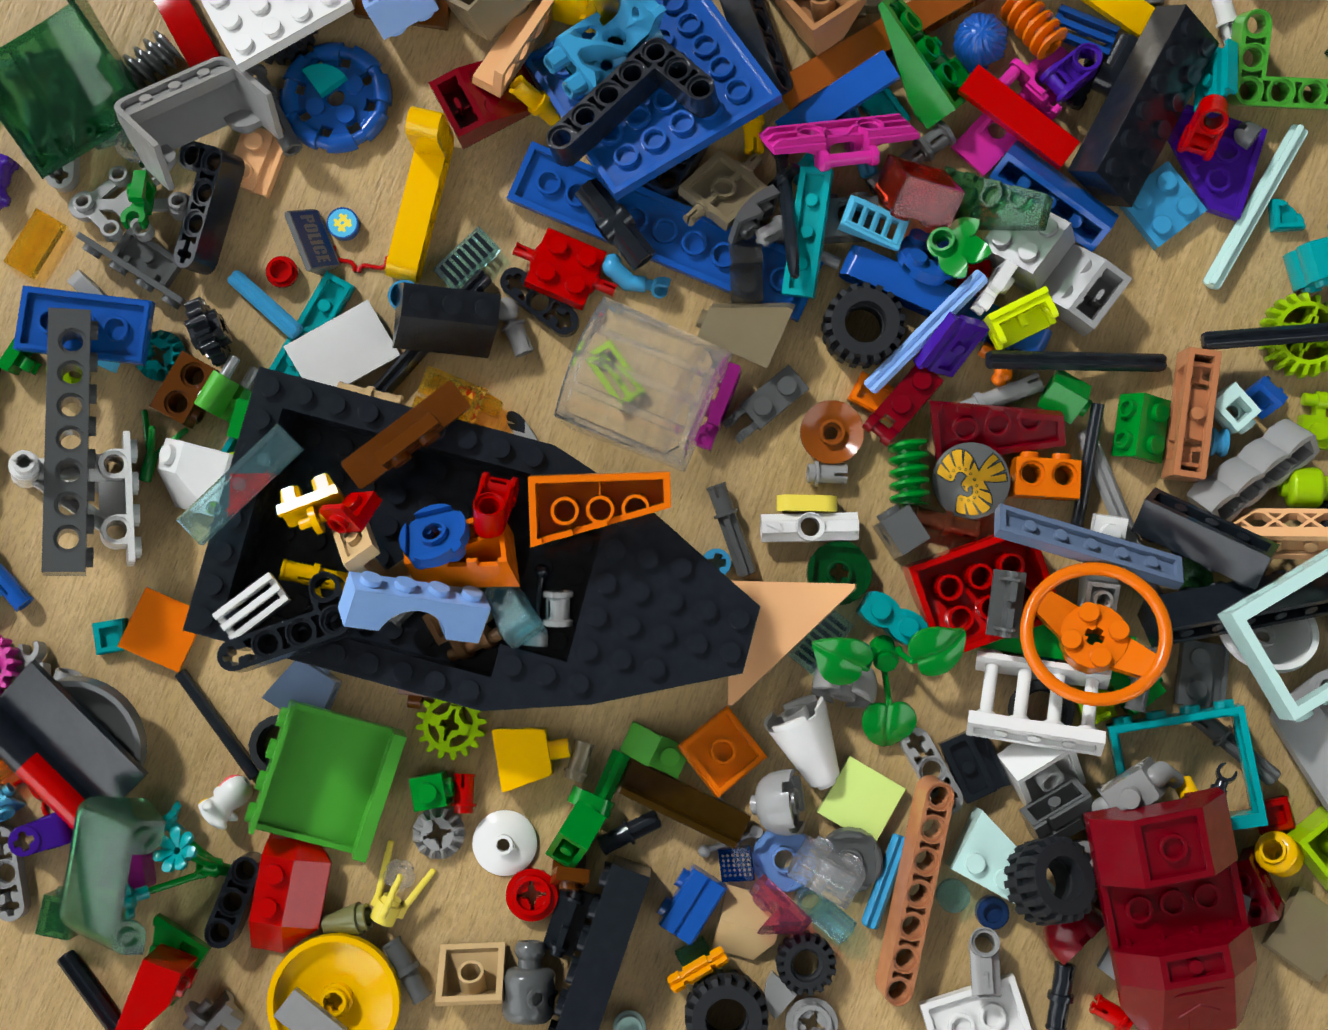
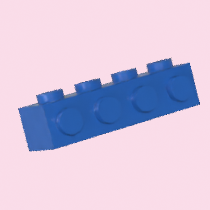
M1017 140L989 176L1000 187L1006 189L1015 197L1018 195L1071 222L1075 241L1091 252L1109 233L1119 217L1117 213Z

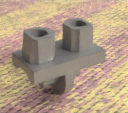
M225 990L214 1003L208 998H205L200 1004L189 1001L184 1007L188 1018L183 1022V1026L188 1030H216L221 1024L228 1030H236L243 1023L244 1013L233 1004L234 995Z

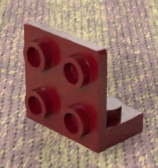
M1255 845L1242 849L1237 860L1242 892L1251 897L1247 916L1248 924L1251 928L1279 920L1285 905L1269 872L1262 869L1257 863L1254 855Z

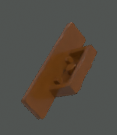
M448 381L344 459L341 465L357 487L363 490L393 467L397 469L408 462L412 457L411 453L422 446L424 448L432 444L439 438V432L471 408V405L452 381Z

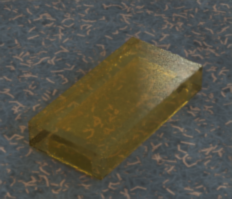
M36 208L3 262L35 279L67 226Z

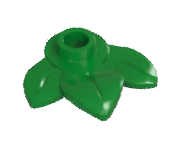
M972 217L958 218L948 228H936L928 236L927 249L933 257L938 259L940 269L945 274L957 279L966 278L968 264L980 263L991 255L989 245L975 235L980 226L979 219ZM943 241L949 242V245L946 247H938L939 243Z

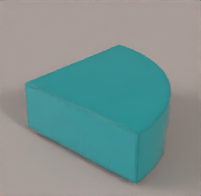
M313 64L302 69L305 76L322 98L348 80L343 72L328 64Z
M1281 199L1270 200L1268 204L1270 232L1302 231L1306 228L1302 215L1298 214L1288 205V202Z

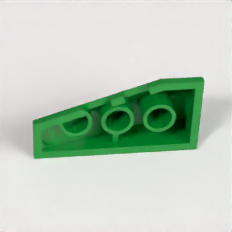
M883 0L878 4L909 104L913 108L917 120L923 123L926 129H929L967 101L957 91L969 77V73L956 57L950 60L940 49L943 43L937 36L932 38L922 30L923 24L921 19L903 0Z

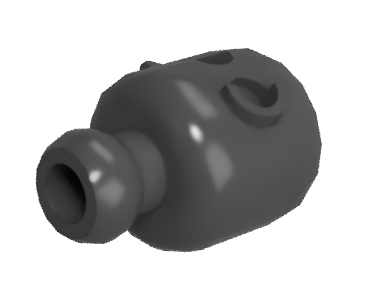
M519 940L516 943L515 955L518 958V966L509 968L504 974L502 1014L509 1023L539 1025L547 1023L554 1015L555 998L559 991L555 990V972L551 968L542 966V959L546 953L543 941Z

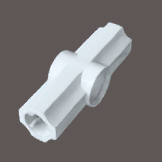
M858 512L761 514V543L859 540ZM804 519H812L817 524L818 529L814 536H807L802 532L801 523Z

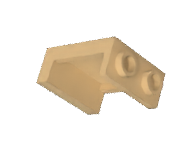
M369 522L362 532L338 533L332 530L342 563L348 571L359 573L372 571L380 576L394 578L406 576L413 579L404 564V560H401L390 569H386L375 558L380 554V550Z

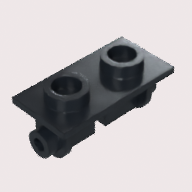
M580 889L578 892L560 891L543 941L546 949L551 950V955L560 958L563 955L573 957L594 894Z

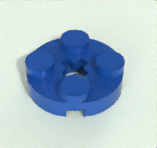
M914 228L902 240L897 252V261L902 267L905 263L911 270L909 275L924 284L940 286L944 284L945 280L953 281L955 278L945 274L940 269L938 259L933 257L927 249V239L931 233ZM943 241L939 243L938 247H946L949 245V242Z
M433 504L424 507L413 514L416 519L409 526L405 523L401 528L399 534L400 547L416 569L438 567L450 561L456 562L466 554L465 546L470 538V527L463 513L460 510L459 512L453 510L451 505ZM435 532H440L438 537L430 539L434 536Z

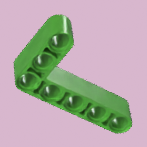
M1254 9L1238 15L1234 20L1231 40L1238 43V92L1235 95L1228 94L1227 102L1239 107L1328 110V79L1266 76L1273 25L1270 13L1264 9ZM1250 17H1253L1257 22V29L1254 34L1247 27ZM1246 50H1249L1253 55V62L1249 67L1243 61ZM1243 83L1249 88V94L1245 100L1239 94L1240 86ZM1275 84L1280 88V97L1277 101L1271 96V90ZM1306 86L1312 91L1311 99L1308 102L1303 98V91Z

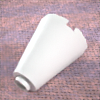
M816 695L800 697L782 705L784 712L776 716L774 711L771 712L764 720L766 730L810 787H818L819 790H824L833 786L840 772L824 697L820 696L819 700H817Z

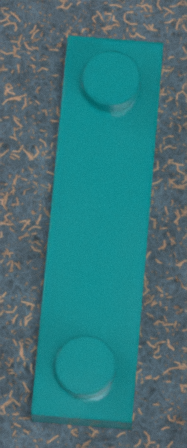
M800 166L794 206L799 248V277L795 279L790 276L786 260L782 294L784 296L811 299L816 297L834 171L831 168L829 171L821 172L816 167Z

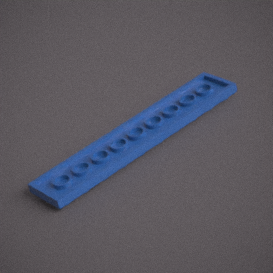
M531 141L508 193L507 201L608 243L596 228L594 219L575 197V193L584 183L596 177L608 190L594 167L582 161H578L576 164L568 167L560 166L555 162L550 148ZM642 186L616 201L617 204L621 203L628 210L636 222V228L655 250L656 255L650 261L750 303L790 302L795 304L796 306L790 319L799 322L808 298L784 296L782 294L786 266L784 245L774 242L764 247L762 244L756 243V234L748 240L743 239L731 245L728 238L732 226L725 231L705 216L701 217L693 226H689V222L686 224L683 216L692 207Z

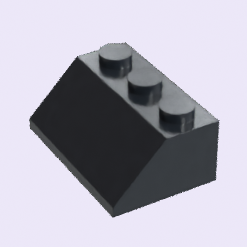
M404 282L398 283L392 348L488 358L498 328L501 294Z

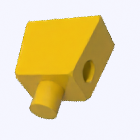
M499 727L492 730L502 792L553 775V760L571 757L568 738L549 741L547 727Z

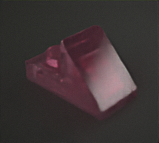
M765 874L755 882L749 891L753 896L754 903L761 910L769 911L772 914L761 926L757 934H802L813 921Z

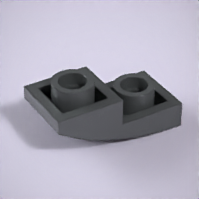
M773 184L753 195L738 211L728 238L731 245L743 239L748 240L752 238L756 230L759 229L760 221H764L774 214L780 192Z

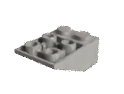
M1074 243L1042 287L1046 286L1048 288V293L1058 310V318L1084 337L1096 328L1132 278L1107 259ZM1017 280L1013 283L1027 295L1036 291Z

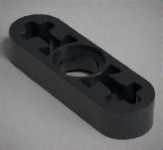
M516 267L509 268L503 272L500 278V285L506 296L515 300L520 307L556 335L570 337L577 332L579 319L577 313L571 307L546 296L549 299L547 308L542 311L534 310L531 307V300L535 295L541 293L532 289L529 290V288L523 286L527 273ZM521 277V285L528 290L524 301L520 299L524 296L521 290L516 287L512 290L509 289V278L517 279ZM555 304L559 306L555 309L557 314L563 318L567 317V315L571 316L570 323L572 326L570 328L567 326L561 329L558 328L559 321L553 315L550 316L549 320L545 319V317L552 313Z

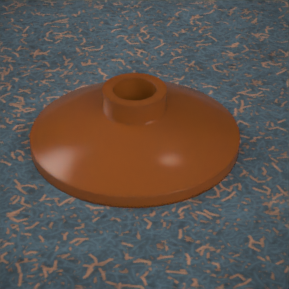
M837 400L820 402L809 409L800 426L802 445L806 452L819 462L825 464L843 463L852 458L859 451L863 443V422L857 411L844 402ZM826 429H834L837 433L836 438L828 439L825 435Z

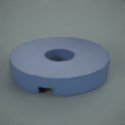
M765 831L756 840L751 854L752 868L757 878L767 888L774 891H796L805 886L814 874L816 852L810 839L804 833L782 836ZM781 850H787L793 855L792 863L786 868H781L775 864V856Z

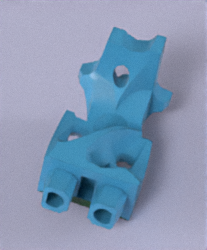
M618 0V13L606 25H602L599 20L601 16L596 12L557 36L553 48L544 57V65L553 75L564 67L571 76L565 79L561 86L569 99H574L583 94L586 96L624 62L634 49L651 38L656 37L665 40L659 29L666 12L663 4H658L655 0ZM589 28L595 30L596 33L592 39L582 38V34ZM619 38L623 41V45L609 43L608 41ZM602 62H611L613 66L611 69L606 71L601 69L600 64Z

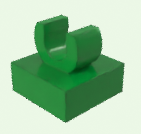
M13 339L0 358V368L15 375H19L22 370L36 375L42 364L30 358L33 353L13 349Z

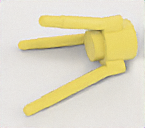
M392 839L387 842L376 892L370 903L374 907L370 918L385 927H393L397 918H404L407 909L436 873V870L431 868L402 905H400L402 900L396 896L403 879L402 874L396 876L389 893H383L394 845Z

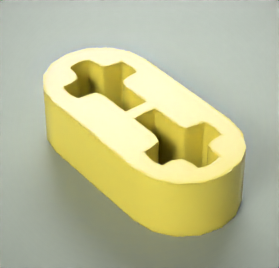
M776 495V512L837 513V496Z

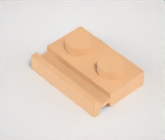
M257 128L252 133H241L233 154L241 157L245 165L239 189L269 199L285 155L272 133L268 130Z

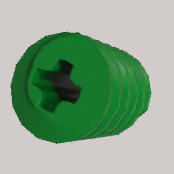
M928 439L898 440L896 443L888 446V452L896 455L888 459V463L891 466L897 467L889 472V477L898 480L889 485L891 491L898 493L889 498L890 503L898 504L899 506L910 505V507L931 504L921 501V497L930 494V490L921 488V484L929 482L930 478L920 475L921 471L929 469L928 464L920 462V459L929 456V452L920 450V446L929 443Z

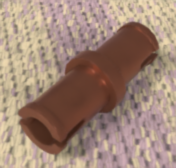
M917 506L914 511L924 528L939 531V534L942 536L951 534L976 541L979 535L981 525L979 520L975 521L954 516L953 512L947 510L942 513L921 508L920 506Z

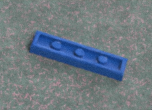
M881 50L776 120L775 123L777 126L839 120L898 81L900 76L885 51Z

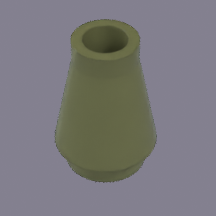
M356 902L331 914L323 915L321 920L322 930L324 934L344 933L363 935L373 927V920L370 918L372 909L367 903Z

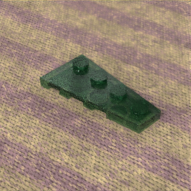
M945 166L930 226L934 229L939 227L948 228L958 218L972 217L980 220L978 230L1045 231L1054 199L1042 192L1016 185L1003 184L995 179H985L970 172L964 173ZM952 188L953 193L951 200L949 202V205L944 209V198L947 195H951V192L948 193V190Z

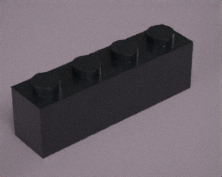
M1156 487L1145 498L1131 530L1139 534L1147 542L1158 543L1170 549L1175 555L1187 557L1200 563L1208 571L1219 572L1231 578L1236 584L1250 587L1256 590L1280 545Z

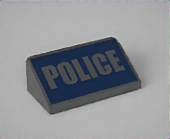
M316 209L285 212V219L306 271L322 276L326 271L330 272L338 268L340 262L320 212Z

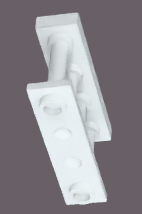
M977 650L975 670L985 671L980 709L976 711L969 710L966 735L1095 756L1102 755L1106 741V731L1098 730L1095 727L1097 706L1083 705L1081 725L1078 727L1064 725L1061 722L1063 697L1050 690L1047 720H1031L1027 717L1031 678H1038L1029 667L1025 657L1006 655L998 650ZM1041 660L1045 667L1065 684L1085 686L1084 691L1098 693V688L1108 689L1112 670L1085 674L1075 670L1067 663ZM998 673L1018 676L1013 715L1010 716L999 715L993 711Z

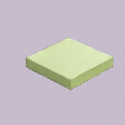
M848 755L839 771L840 774L836 778V783L829 788L816 812L843 828H861L870 833L877 841L906 788Z

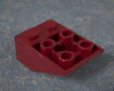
M482 61L455 68L428 82L463 150L531 115L528 112V107L509 92L510 85L501 98L472 84L473 74ZM523 64V66L518 71L514 79L522 75L531 85H533L537 89L525 65Z

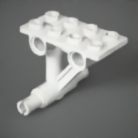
M123 431L122 449H109L102 454H96L95 469H89L88 480L98 483L99 509L88 503V514H94V528L100 532L102 543L110 549H126L127 566H134L135 559H140L142 556L141 536H134V527H139L140 504H133V495H138L139 474L138 471L132 472L131 463L137 462L138 449L137 439H130V431ZM20 450L14 453L8 463L13 483L21 488L35 487L43 493L44 458H38L34 453L27 450ZM115 462L122 467V471L115 474L109 473L104 466L107 463ZM72 467L64 469L60 474L62 480H77L80 476V472ZM67 500L61 504V506L73 514L79 510L80 506L73 500ZM111 526H120L125 531V536L121 539H112L106 531Z

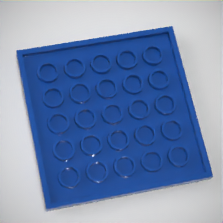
M711 0L655 1L658 4H663L666 8L659 26L660 32L669 44L714 80L719 103L718 109L710 117L700 118L693 115L661 87L656 89L586 154V157L616 201L783 102L782 94ZM584 32L582 34L584 39H592L595 36L594 32ZM619 38L608 41L609 43L623 45V41ZM554 39L532 52L525 61V66L541 90L548 94L550 102L559 117L562 118L585 97V94L569 99L561 86L562 82L571 76L564 67L553 75L544 65V57L553 48L556 40ZM637 47L636 49H634V50L627 56V58H628L633 52H635L639 47ZM609 61L600 64L601 69L605 71L613 67Z

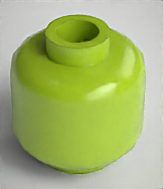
M1301 467L1294 470L1283 483L1277 486L1278 496L1283 497L1286 505L1290 508L1317 509L1322 505L1323 501H1328V476H1325L1320 468Z

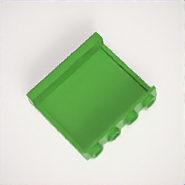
M290 699L287 708L281 706L275 726L280 727L277 739L271 738L266 750L265 758L270 759L267 770H260L254 789L259 790L256 803L250 801L246 810L244 821L249 822L248 833L254 834L255 829L348 852L352 854L353 860L366 863L407 736L404 730Z

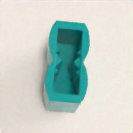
M1328 237L1304 243L1298 246L1296 250L1283 256L1293 293L1308 292L1311 295L1322 291V288L1328 287Z
M867 592L856 609V613L865 623L873 627L883 628L889 637L903 645H908L912 635L917 631L928 627L926 621L920 615L908 609H900L893 598L882 592Z

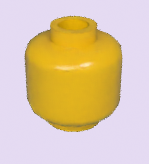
M1266 832L1255 843L1254 855L1257 863L1262 869L1274 876L1282 878L1292 876L1299 872L1303 866L1304 854L1294 838L1284 832Z

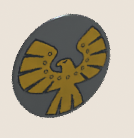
M967 442L955 445L941 455L933 470L932 486L938 502L945 510L953 512L955 516L979 519L992 514L1000 503H1004L1010 489V473L1006 462L997 451L981 443Z

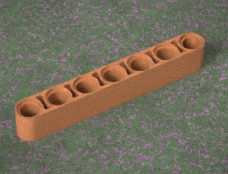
M933 775L922 777L915 787L875 976V985L878 991L891 1005L896 1007L907 1004L914 993L954 803L952 787ZM935 787H939L938 796L930 800L931 791ZM933 819L932 827L928 831L923 832L924 823L927 820ZM926 851L925 859L921 863L916 864L917 856ZM919 884L918 891L914 895H909L910 889L914 885ZM913 916L910 925L902 927L904 920ZM902 949H906L904 956L896 959L897 953ZM899 981L898 987L889 991L890 985Z

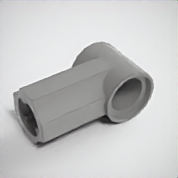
M980 927L972 933L967 945L970 956L972 997H1001L1000 939L991 928ZM986 937L992 944V950L987 953L979 951L975 946V939Z

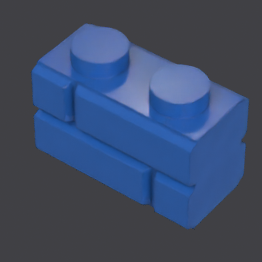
M695 864L691 866L690 870L682 869L674 883L678 887L672 898L666 896L656 912L661 915L658 919V924L662 928L691 946L727 890L725 883Z

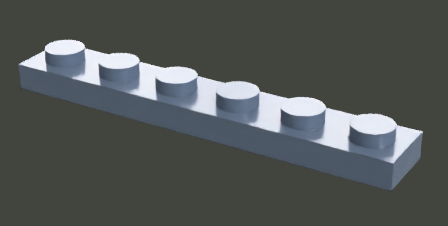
M1002 503L995 509L994 537L1083 563L1100 562L1116 565L1135 573L1147 582L1178 590L1184 584L1181 556Z

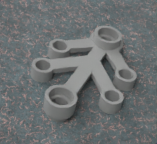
M123 166L111 168L108 173L109 179L93 192L82 191L75 194L68 205L69 211L74 218L83 222H93L109 242L120 240L123 236V230L117 221L108 220L101 212H115L120 217L122 211L132 204L127 198V189L115 199H106L116 189L126 187L130 183L131 177ZM123 175L120 179H116L117 176ZM155 177L151 178L155 187L160 184ZM175 192L169 198H155L152 212H170L175 220L183 221L190 196L186 193ZM138 218L131 221L130 228L139 241L147 242L154 237L155 230L150 222L147 227L148 230L144 233H139L142 228L138 223ZM116 229L113 233H108L109 230Z

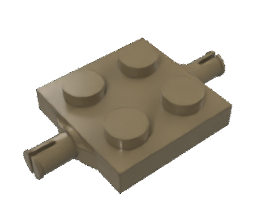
M719 150L679 185L678 194L693 205V208L683 216L685 223L689 222L688 225L693 226L701 217L705 216L727 231L733 225L734 219L741 207L757 192L768 187L757 179L752 172L762 163L760 155L757 156V153H752L742 163L730 158L722 150Z

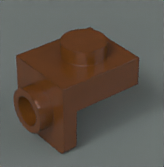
M584 854L575 868L565 867L553 859L550 884L559 885V890L578 892L579 888L586 886L589 883L590 870L585 869L586 855Z

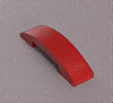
M154 0L190 67L221 56L213 40L209 37L191 0Z

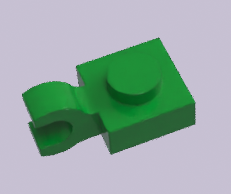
M134 170L132 182L127 185V198L132 204L124 209L120 216L125 229H130V223L135 218H138V223L142 229H147L149 225L148 215H152L156 187L147 170Z

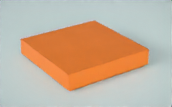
M146 587L117 646L171 670L180 672L198 635L183 631L190 605Z
M728 705L676 746L716 798H719L767 758L766 754Z

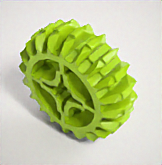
M1303 292L1298 296L1294 293L1289 294L1285 297V300L1281 298L1275 301L1274 307H1270L1265 311L1267 318L1260 320L1259 325L1261 327L1328 323V300L1321 304V295L1316 294L1310 298L1308 292ZM1291 312L1303 313L1302 318L1298 319L1296 323L1284 322L1287 315ZM1328 341L1286 344L1287 347L1284 344L1259 346L1258 348L1260 350L1267 349L1269 354L1265 356L1264 361L1274 360L1273 370L1278 371L1284 367V376L1287 377L1295 373L1297 379H1303L1307 375L1313 378L1319 376L1320 372L1325 373L1328 371ZM1308 349H1321L1314 359H1302L1303 354L1308 352Z

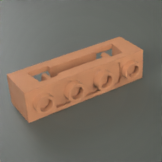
M1188 347L1177 353L1161 479L1188 483L1206 480L1222 351Z

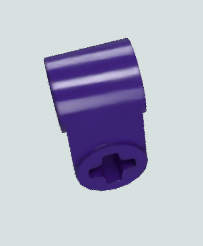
M1083 43L1063 59L1051 65L1038 80L1041 84H1046L1056 95V102L1062 104L1096 76L1103 58L1102 51L1096 44ZM1086 58L1089 59L1093 63V65L1090 67H1084L1081 64H1079L1078 60Z
M54 812L13 829L8 838V847L16 856L24 857L44 850L54 849L78 839L76 833ZM25 832L27 836L33 835L34 840L29 842L28 849L23 850L21 845H14V841L18 840V833Z

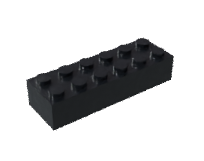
M1187 4L1155 7L1068 168V171L1096 199L1106 206H1133L1219 45V42Z
M615 854L612 863L605 861L598 882V886L603 887L601 894L594 893L587 918L592 919L590 925H583L576 950L581 951L580 957L574 955L572 957L565 982L569 983L570 986L569 989L562 987L554 1011V1015L559 1016L558 1020L551 1019L548 1030H599L650 880L651 867Z

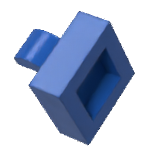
M1263 376L1245 390V393L1262 410L1257 415L1262 420L1284 405L1288 399V396L1283 393V389L1274 385L1270 381L1271 378L1269 376Z

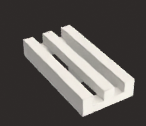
M268 572L214 612L212 616L221 624L220 627L223 631L227 632L229 639L248 634L289 603L291 599L273 574ZM270 583L272 587L227 620L225 616ZM276 593L278 594L279 599L239 629L235 630L233 628L236 623Z

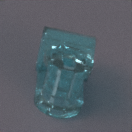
M487 587L485 596L491 607L490 612L498 624L502 637L512 648H519L544 630L542 620L532 608L521 589L517 587Z

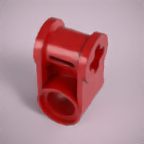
M1211 94L1200 101L1189 124H1187L1180 136L1177 145L1178 152L1188 151L1202 156L1204 161H1210L1229 124V108L1225 97ZM1214 111L1221 113L1218 117L1209 118L1206 116L1208 113Z
M483 472L477 494L473 500L474 530L480 537L492 539L504 532L511 510L517 501L519 478L513 477L511 480L493 477L490 472Z

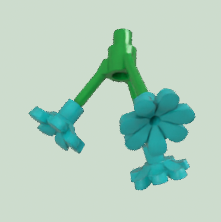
M176 801L172 809L154 823V827L148 831V836L152 838L166 831L170 833L171 837L162 835L158 839V845L162 849L156 850L153 853V860L163 862L161 869L164 872L172 873L175 869L184 870L188 865V861L196 863V870L194 873L149 888L145 885L133 889L123 877L116 878L117 885L123 895L120 897V903L122 908L125 907L127 921L135 918L137 902L150 898V894L194 880L204 879L208 876L217 878L219 875L227 876L231 864L224 863L222 858L214 857L194 841V835L190 831L184 832L186 829L177 822L178 814L182 807L179 801Z

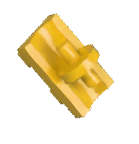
M327 473L316 476L311 480L314 492L303 495L299 486L292 485L281 489V504L276 505L278 516L284 518L289 528L299 525L301 530L313 527L317 535L325 533L324 522L327 520L319 513V509L322 505L341 504L345 498Z

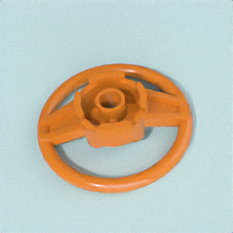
M1086 562L1070 565L1052 573L1034 589L1022 612L1020 641L1029 667L1048 689L1064 699L1082 705L1111 706L1125 703L1140 696L1157 682L1171 656L1173 630L1164 602L1144 579L1116 565ZM1090 575L1113 578L1129 585L1146 600L1155 615L1159 631L1157 653L1130 638L1129 625L1112 608L1092 602H1085L1079 607L1052 590L1070 579ZM1035 616L1059 638V646L1063 653V658L1075 670L1085 674L1112 670L1138 678V680L1120 690L1105 693L1086 692L1063 683L1045 667L1037 653L1033 634ZM1095 633L1099 635L1102 643L1095 642L1093 645L1089 644L1086 634Z

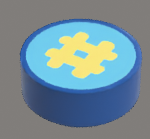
M340 207L329 214L327 228L337 240L349 241L359 233L360 220L351 209Z

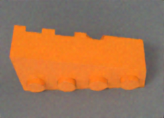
M670 471L528 476L530 548L671 508Z

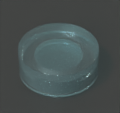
M947 878L938 885L936 899L944 910L958 913L968 906L970 891L959 879Z

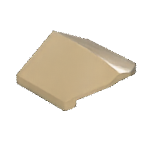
M727 883V890L724 894L711 948L714 949L721 946L726 953L754 960L774 945L780 923L770 895Z

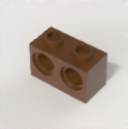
M182 350L149 406L180 424L193 429L195 424H199L203 420L207 412L194 404L198 393L202 390L212 371L215 370L219 373L220 371ZM203 370L204 378L202 382L194 385V374ZM186 398V409L178 413L176 409L178 401Z

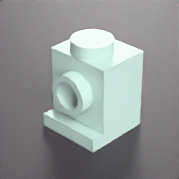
M1234 382L1225 386L1217 393L1214 419L1222 428L1228 429L1230 435L1237 432L1242 435L1256 424L1253 418L1262 410ZM1227 408H1231L1233 410L1234 416H1232L1227 411Z

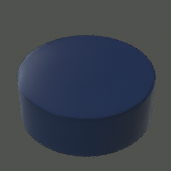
M986 895L976 903L975 916L983 927L997 930L1008 922L1009 908L998 896Z

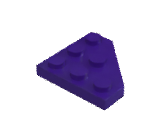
M1187 104L1167 141L1198 199L1206 207V212L1237 221L1242 215L1267 129L1263 128L1252 146L1246 150L1234 140V130L1238 129V125L1242 121L1229 117L1228 127L1223 133L1213 157L1207 162L1200 155L1188 151L1183 153L1177 151L1180 136L1194 115V106ZM1211 112L1207 117L1215 118L1220 114Z

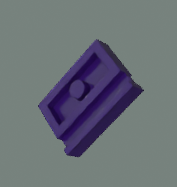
M950 311L913 361L918 369H923L924 367L929 372L953 377L989 331V328L982 320L961 314L956 316L954 312Z

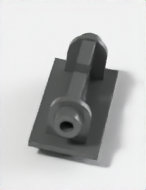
M993 569L986 635L1019 639L1027 573Z

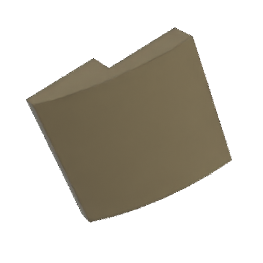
M1298 886L1292 888L1280 919L1270 923L1261 944L1315 983L1320 982L1328 972V905L1303 887Z

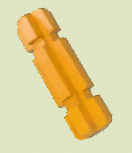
M718 946L709 951L710 955L706 956L704 954L682 967L683 971L679 972L677 970L667 977V982L674 993H678L687 988L686 984L690 983L692 985L714 972L715 967L719 969L728 964L729 959L725 950Z

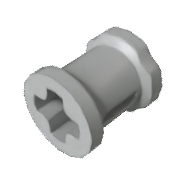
M544 590L546 618L543 619V626H573V620L570 619V598L573 597V591Z

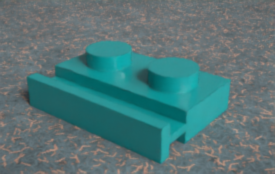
M1228 38L1225 40L1223 48L1217 47L1194 90V113L1200 101L1208 95L1218 94L1227 100L1228 94L1235 95L1238 92L1237 42Z

